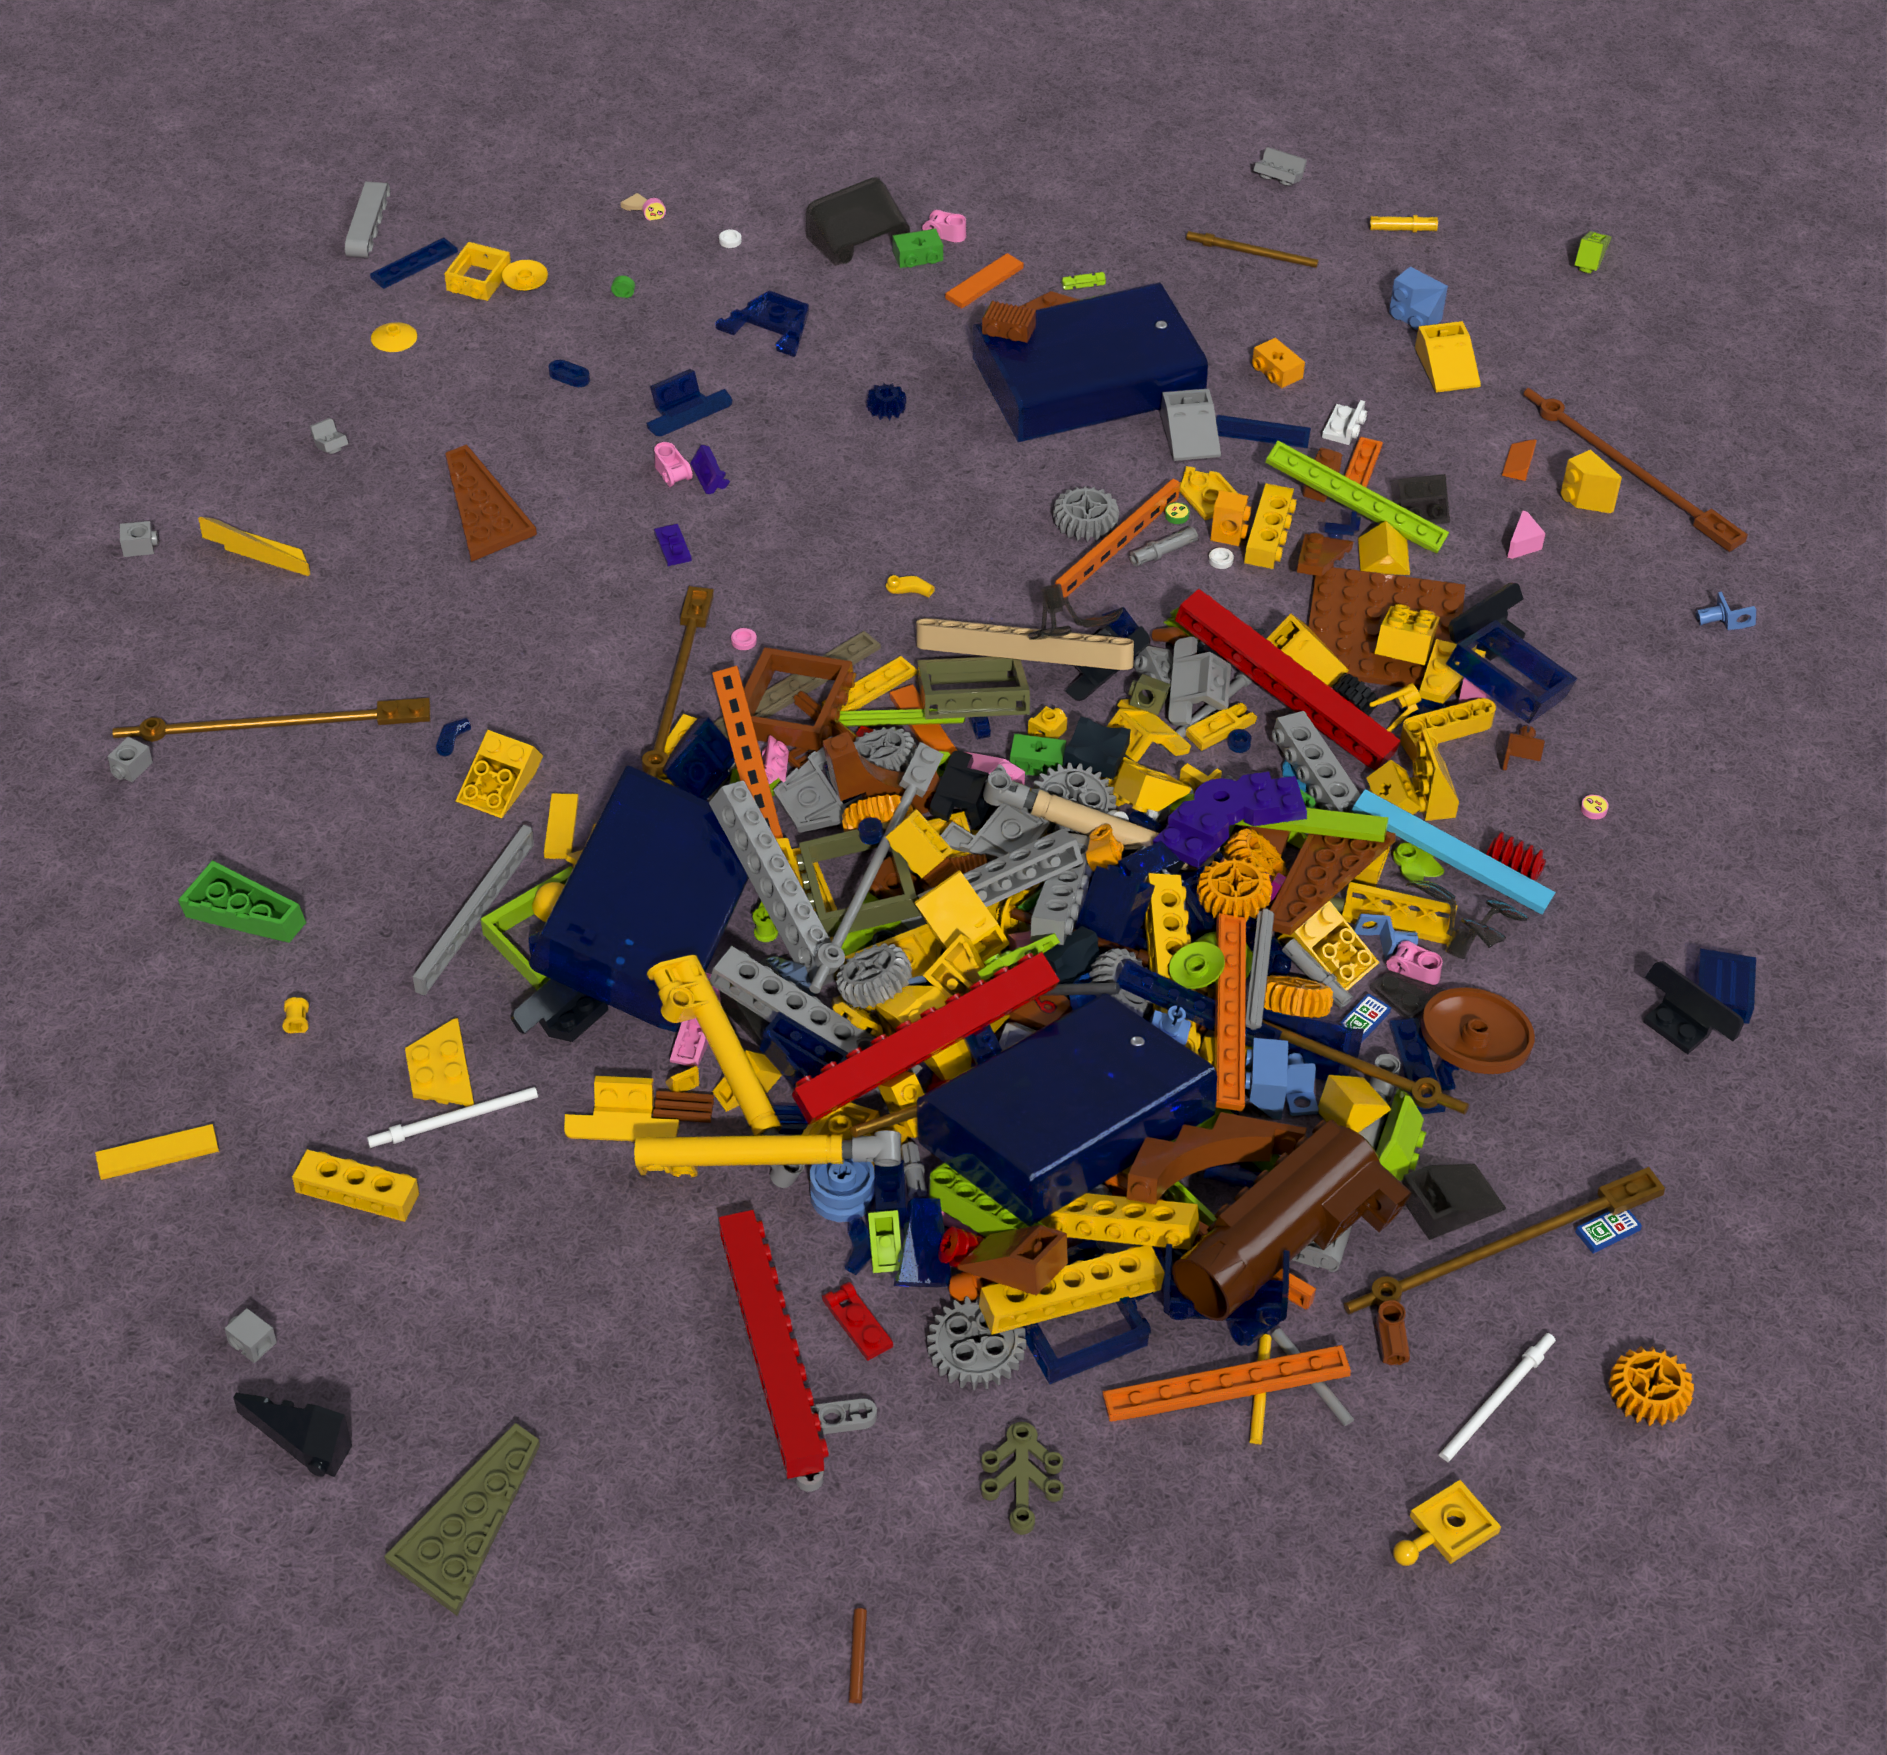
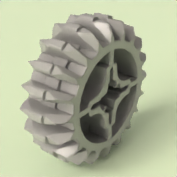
M1085 485L1082 489L1075 486L1073 491L1066 489L1065 494H1060L1054 504L1053 518L1056 528H1060L1061 534L1067 533L1068 538L1075 535L1077 541L1081 537H1085L1087 543L1090 537L1098 541L1100 536L1105 538L1118 524L1119 510L1116 499H1112L1109 493L1105 494L1104 489L1096 490L1095 486L1092 489L1086 488Z
M883 727L877 731L874 729L870 733L864 732L863 737H856V742H853L859 754L876 766L897 772L906 771L917 748L916 742H914L909 732H904L903 729L896 730L895 727L890 729Z
M886 943L878 947L875 944L872 948H864L862 952L855 953L853 958L847 959V964L842 965L840 972L836 975L838 979L836 983L843 999L848 1004H852L854 1008L860 1006L862 1009H865L869 1005L874 1008L876 1004H884L889 998L894 999L896 993H902V987L909 985L908 980L912 977L911 963L901 947H896L895 944L888 946Z
M1126 948L1111 949L1099 955L1091 965L1092 971L1089 975L1093 980L1090 983H1119L1120 986L1119 994L1094 995L1098 1000L1097 1005L1103 1007V1014L1109 1013V1018L1116 1020L1119 1024L1133 1023L1144 1018L1145 1015L1149 1014V1010L1153 1008L1150 976L1147 973L1148 967H1143L1141 958L1136 959L1134 952L1129 953Z

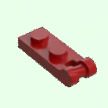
M850 1282L841 1285L840 1290L834 1293L830 1291L822 1295L824 1304L867 1361L893 1347V1341L857 1295L854 1286ZM847 1300L850 1305L842 1308L839 1303Z

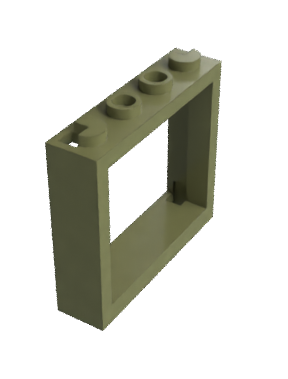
M977 657L917 660L918 687L925 719L1030 714V690L1020 659ZM1007 671H1013L1014 676H1007ZM1015 681L1017 686L936 691L931 689L933 684ZM1016 701H1021L1022 707H1016ZM930 705H937V711H929Z
M890 821L799 843L801 854L796 855L799 870H805L806 872L801 874L804 889H810L811 893H806L807 898L813 909L816 910V914L829 938L835 936L848 908L826 913L813 863L877 848ZM891 846L889 850L902 895L862 904L849 933L920 916V912L914 904L917 901V895L907 862Z

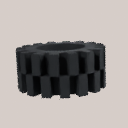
M1344 673L1332 686L1334 691L1352 702L1354 706L1368 716L1377 707L1369 706L1370 702L1378 699L1376 694L1371 692V689L1366 687L1364 682H1360L1357 677H1353L1349 673Z

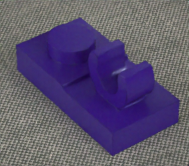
M701 445L690 464L705 493L713 494L717 487L724 489L729 485L730 481L723 479L726 473L720 470L710 447Z
M678 524L654 529L655 537L667 566L692 561L691 554Z

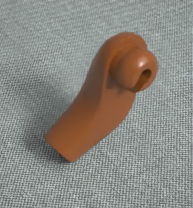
M1178 627L1159 628L1152 631L1153 641L1167 642L1173 646L1177 640L1189 637Z

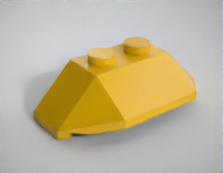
M936 986L902 987V993L894 995V999L889 998L884 1004L878 1003L875 1008L895 1029L908 1020L912 1023L921 1019L920 1014L935 1006L936 1010L945 1006L944 1001L947 998ZM974 1034L924 1061L941 1081L948 1079L960 1081L971 1071Z

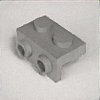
M1267 147L1263 160L1255 163L1254 171L1260 173V177L1266 179L1274 177L1280 179V183L1291 186L1302 179L1307 160Z

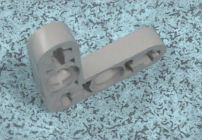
M868 1399L815 1404L810 1407L812 1414L818 1413L821 1431L818 1432V1435L867 1429L873 1426L877 1420L876 1405ZM860 1409H865L867 1418H861L859 1414ZM846 1410H849L850 1421H846ZM829 1413H836L841 1417L840 1421L836 1424H828L823 1418ZM824 1471L813 1473L812 1481H807L805 1475L795 1477L797 1486L801 1490L809 1492L819 1489L823 1484Z

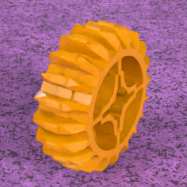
M889 794L884 796L877 795L876 797H868V799L859 800L858 803L851 804L842 814L844 832L891 821L897 806L901 802L902 796L896 794L892 796ZM911 804L904 819L913 811Z
M1245 828L1238 833L1236 832L1224 846V856L1228 859L1227 861L1232 860L1233 857L1239 861L1246 858L1247 863L1255 861L1257 867H1264V871L1271 876L1272 881L1278 873L1285 877L1289 873L1285 867L1286 862L1282 860V855L1277 852L1276 847H1273L1268 839L1266 840L1261 833L1257 834L1253 829Z
M1235 857L1229 861L1222 858L1220 863L1213 861L1211 866H1205L1203 873H1200L1197 894L1200 905L1204 906L1205 912H1212L1213 918L1222 913L1233 915L1236 918L1238 916L1244 917L1247 922L1249 916L1256 919L1259 911H1263L1266 906H1269L1272 885L1269 874L1265 873L1264 867H1257L1255 861L1247 863L1246 858L1241 861L1236 860Z
M1288 975L1267 976L1264 1007L1267 1010L1291 1016L1320 1018L1330 1013L1333 1004V991L1329 986L1317 981L1290 977Z
M1642 1346L1636 1352L1629 1349L1625 1356L1621 1355L1617 1359L1615 1366L1612 1367L1609 1379V1388H1612L1610 1392L1611 1398L1617 1399V1408L1626 1406L1625 1417L1635 1413L1637 1423L1642 1420V1417L1647 1418L1649 1427L1654 1423L1655 1419H1657L1661 1426L1666 1424L1667 1419L1674 1423L1678 1415L1682 1417L1686 1413L1693 1399L1694 1384L1691 1383L1692 1374L1686 1372V1363L1677 1364V1355L1670 1358L1666 1356V1349L1658 1353L1655 1351L1654 1346L1649 1348V1351H1645ZM1654 1379V1380H1655L1654 1385L1652 1386L1651 1391H1649V1390H1648L1649 1385L1651 1384L1652 1380Z

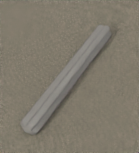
M1266 908L1263 911H1259L1257 915L1245 1026L1251 1028V1030L1260 1028L1263 1020L1274 913Z

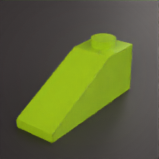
M1591 231L1581 239L1575 266H1579L1580 271L1592 273L1593 270L1597 271L1612 237Z

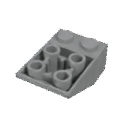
M1209 389L1162 392L1160 415L1173 460L1221 457L1214 404Z

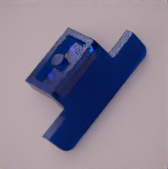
M688 369L650 386L656 410L662 416L647 422V428L656 436H664L730 407L733 400L726 389L705 397L704 394L700 393L695 371Z

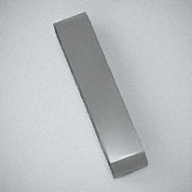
M365 182L345 241V254L347 257L369 258L368 253L372 251L374 245L373 238H376L379 230L377 226L381 224L383 218L382 211L387 206L386 199L390 196L389 183Z

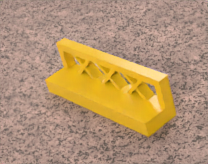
M1350 882L1342 917L1347 922L1356 924L1360 914L1390 916L1395 931H1416L1420 939L1449 945L1457 905ZM1353 892H1354V893H1358V894H1363V895H1365L1367 898H1366V899H1359V898L1352 897V896H1353ZM1381 900H1390L1394 904L1386 905L1383 904ZM1408 906H1417L1421 910L1413 911L1410 910ZM1439 911L1448 913L1450 916L1449 918L1437 916L1435 913ZM1369 921L1364 923L1362 926L1373 928L1377 925V923Z

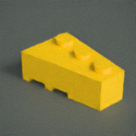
M960 934L923 976L948 999L957 993L963 996L970 992L969 987L982 980L978 971L985 966L972 940ZM1010 1015L1004 1016L979 1031L991 1037Z

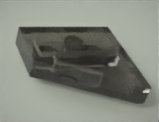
M1389 971L1370 984V990L1408 1023L1423 1014L1426 1004L1433 996L1445 991L1443 988L1393 971Z

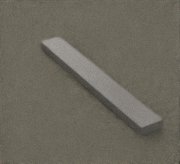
M526 825L521 827L415 972L413 982L416 993L421 995L427 994L532 849L534 840L531 827Z

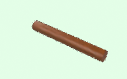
M862 1608L855 1609L853 1617L849 1703H862L867 1611Z

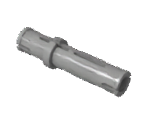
M1188 527L1162 540L1148 542L1145 547L1130 552V561L1135 567L1153 559L1157 561L1164 554L1196 542L1198 540L1197 531L1193 527Z
M1295 938L1284 946L1285 948L1282 949V952L1312 981L1323 983L1331 988L1333 991V1001L1340 1009L1353 999V996L1337 981V977L1326 971Z

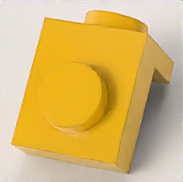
M1187 763L1181 768L1179 781L1194 790L1193 794H1195V791L1201 784L1212 779L1221 778L1222 771L1217 768L1207 776Z

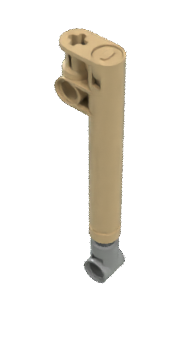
M993 771L988 776L983 791V798L990 805L999 806L1007 804L1021 810L1025 807L1032 810L1031 815L1042 817L1044 820L1088 836L1097 827L1109 824L1113 829L1112 833L1116 840L1124 846H1145L1157 860L1163 855V852L1153 848V840L1160 834L1158 832L1057 795H1050L1043 790H1039L1037 794L1030 791V787L1012 781L1011 777L1004 771ZM1220 847L1199 868L1185 863L1181 870L1200 876L1205 866H1211L1212 862L1216 861Z

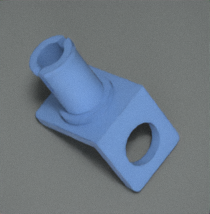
M1718 592L1717 606L1696 610V618L1700 620V625L1721 620V622L1725 623L1727 630L1743 629L1756 624V608L1752 606L1730 611L1722 592ZM1741 615H1750L1748 620L1740 623L1737 622Z
M1360 914L1353 928L1357 935H1380L1385 960L1391 957L1395 947H1398L1402 941H1410L1418 945L1417 932L1395 931L1390 916ZM1369 921L1377 923L1375 927L1370 929L1362 927L1364 923Z
M1177 1006L1170 1007L1167 1014L1155 1010L1147 1024L1144 1035L1145 1044L1142 1048H1147L1152 1037L1179 1046H1185L1191 1022L1185 1020V1010L1180 1007L1176 1013Z
M1299 1053L1288 1055L1286 1090L1288 1109L1292 1116L1318 1114L1319 1108L1314 1095L1316 1067L1314 1063L1304 1064L1303 1056ZM1297 1099H1305L1310 1103V1106L1300 1108L1294 1102Z

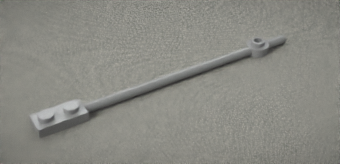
M922 742L916 748L899 783V786L906 789L900 800L901 802L894 812L832 942L823 944L815 955V963L819 969L809 987L813 993L818 994L828 974L837 972L843 965L845 954L841 947L890 848L886 836L903 821L915 794L923 798L944 755Z

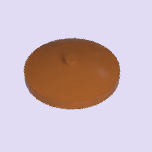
M1452 988L1442 991L1428 1001L1421 1018L1422 1034L1430 1048L1452 1065L1475 1073L1501 1074L1519 1068L1528 1060L1535 1042L1533 1026L1524 1012L1509 1000L1486 990Z

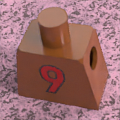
M1064 995L1040 996L1010 1013L1008 1023H1019L1042 1033L1040 1039L1048 1043L1058 1033L1073 1039L1080 1027L1079 1024L1071 1020L1072 1007L1070 1000Z

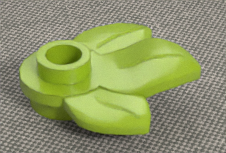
M1402 843L1393 852L1394 862L1401 866L1402 875L1410 882L1421 884L1424 876L1437 877L1444 874L1443 867L1433 858V855L1411 843Z

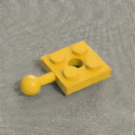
M1458 1480L1411 1510L1410 1518L1424 1534L1413 1541H1399L1393 1549V1556L1400 1565L1410 1566L1417 1561L1420 1551L1433 1544L1445 1559L1452 1564L1500 1532L1501 1526L1464 1483ZM1451 1516L1458 1517L1463 1521L1464 1525L1454 1527L1448 1523L1447 1518Z

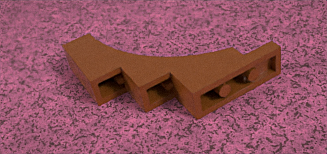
M848 731L822 741L831 783L840 801L859 794L862 795L864 800L868 799V797L872 798L877 795L884 796L886 794L890 796L895 794L903 796L906 789L899 786V783L905 772L887 770L866 760L857 751ZM935 772L923 798L915 794L911 802L913 810L917 809L921 814L929 812V806L941 780L937 772Z
M1220 1112L1212 1130L1183 1124L1175 1142L1146 1137L1128 1173L1127 1199L1156 1205L1168 1188L1197 1171L1237 1162H1270L1273 1153L1279 1155L1287 1153L1290 1155L1294 1151L1293 1147L1303 1136H1306L1307 1128Z

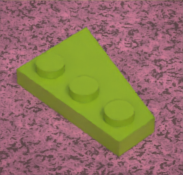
M1054 933L1027 946L1019 947L1013 951L1008 950L1001 955L996 954L984 962L986 967L978 971V974L984 981L993 979V974L1006 966L1012 969L1019 965L1017 961L1025 955L1032 953L1035 956L1041 952L1044 954L1058 945L1060 941Z

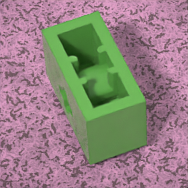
M936 229L893 236L892 252L899 268L914 267L928 263L935 264L943 261V243Z
M1014 734L1010 762L1025 771L1026 775L1040 776L1041 773L1047 775L1048 768L1056 772L1058 764L1063 767L1066 740Z

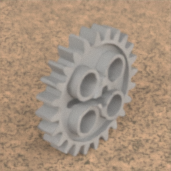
M1068 763L1067 769H1063L1058 764L1056 772L1048 768L1047 775L1041 773L1039 781H1034L1033 789H1031L1032 792L1037 794L1039 790H1043L1050 795H1057L1106 814L1116 810L1117 797L1113 795L1114 787H1108L1109 779L1100 780L1101 772L1093 775L1091 766L1084 771L1080 763L1077 769H1073L1071 763ZM1048 821L1050 823L1049 830L1054 829V832L1063 828L1068 833L1082 834Z
M967 1296L965 1297L964 1305H960L958 1301L954 1300L953 1310L944 1306V1316L935 1315V1324H930L929 1326L931 1335L927 1336V1345H929L928 1356L932 1357L933 1367L939 1366L940 1376L949 1373L948 1381L950 1384L956 1379H960V1388H963L967 1382H971L972 1389L976 1390L978 1383L982 1382L985 1389H988L989 1381L993 1380L999 1386L1001 1385L1000 1376L1003 1375L1005 1378L1010 1379V1369L1018 1371L1019 1361L1024 1360V1350L1026 1349V1339H1024L1026 1338L1025 1328L1019 1327L991 1335L989 1328L983 1327L987 1323L979 1308L980 1297H977L976 1303H971ZM956 1330L964 1331L962 1334H955L953 1332ZM999 1351L1001 1353L997 1355H992L989 1352ZM962 1356H968L971 1359L963 1361L958 1358Z

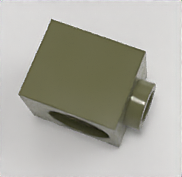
M1142 674L1138 681L1133 680L1128 695H1131L1132 698L1129 705L1159 715L1171 684ZM1142 690L1151 691L1153 697H1146L1143 694Z

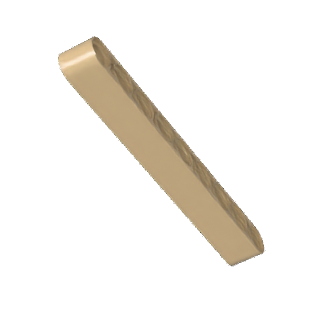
M930 618L920 619L916 622V644L919 649L1116 670H1128L1134 666V641L1128 638Z

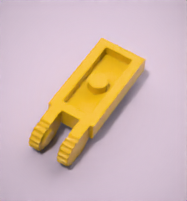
M1238 703L1191 725L1186 729V736L1203 751L1254 724L1257 716L1253 712L1245 714L1247 707L1243 703Z

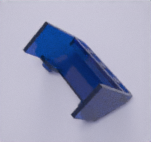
M1166 1244L1164 1276L1165 1314L1174 1320H1185L1187 1318L1211 1320L1194 1309V1303L1185 1299L1177 1288L1172 1275V1244ZM1289 1250L1283 1251L1281 1281L1269 1280L1253 1298L1245 1301L1223 1321L1259 1322L1274 1326L1287 1318Z

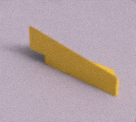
M198 518L202 538L224 544L225 550L302 575H310L309 564L306 562L301 549L238 530L214 518Z

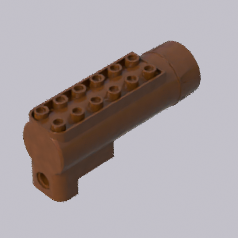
M1323 1119L1313 1129L1311 1137L1303 1136L1293 1147L1294 1151L1290 1155L1284 1153L1277 1159L1273 1165L1274 1169L1270 1172L1267 1169L1264 1170L1255 1179V1185L1251 1189L1247 1186L1244 1187L1234 1199L1236 1202L1231 1206L1225 1204L1218 1210L1214 1216L1216 1220L1207 1229L1209 1233L1199 1238L1196 1244L1174 1263V1281L1182 1296L1197 1312L1211 1320L1223 1321L1245 1301L1253 1298L1266 1282L1312 1241L1325 1250L1361 1217L1380 1233L1401 1212L1412 1192L1381 1165L1376 1151L1362 1135L1348 1127L1339 1126L1333 1119L1328 1122Z

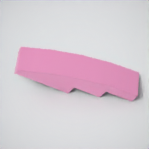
M706 973V975H707V977H708V979H709V981H710V978H711V975H712V974ZM712 986L721 1005H723L726 994ZM696 1018L681 1023L670 1062L690 1067L699 1066L708 1046V1041Z

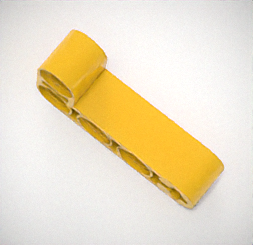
M1479 698L1409 717L1403 722L1400 743L1413 762L1417 758L1416 743L1420 741L1422 730H1427L1437 748L1438 743L1490 729L1493 724L1496 705L1489 699Z

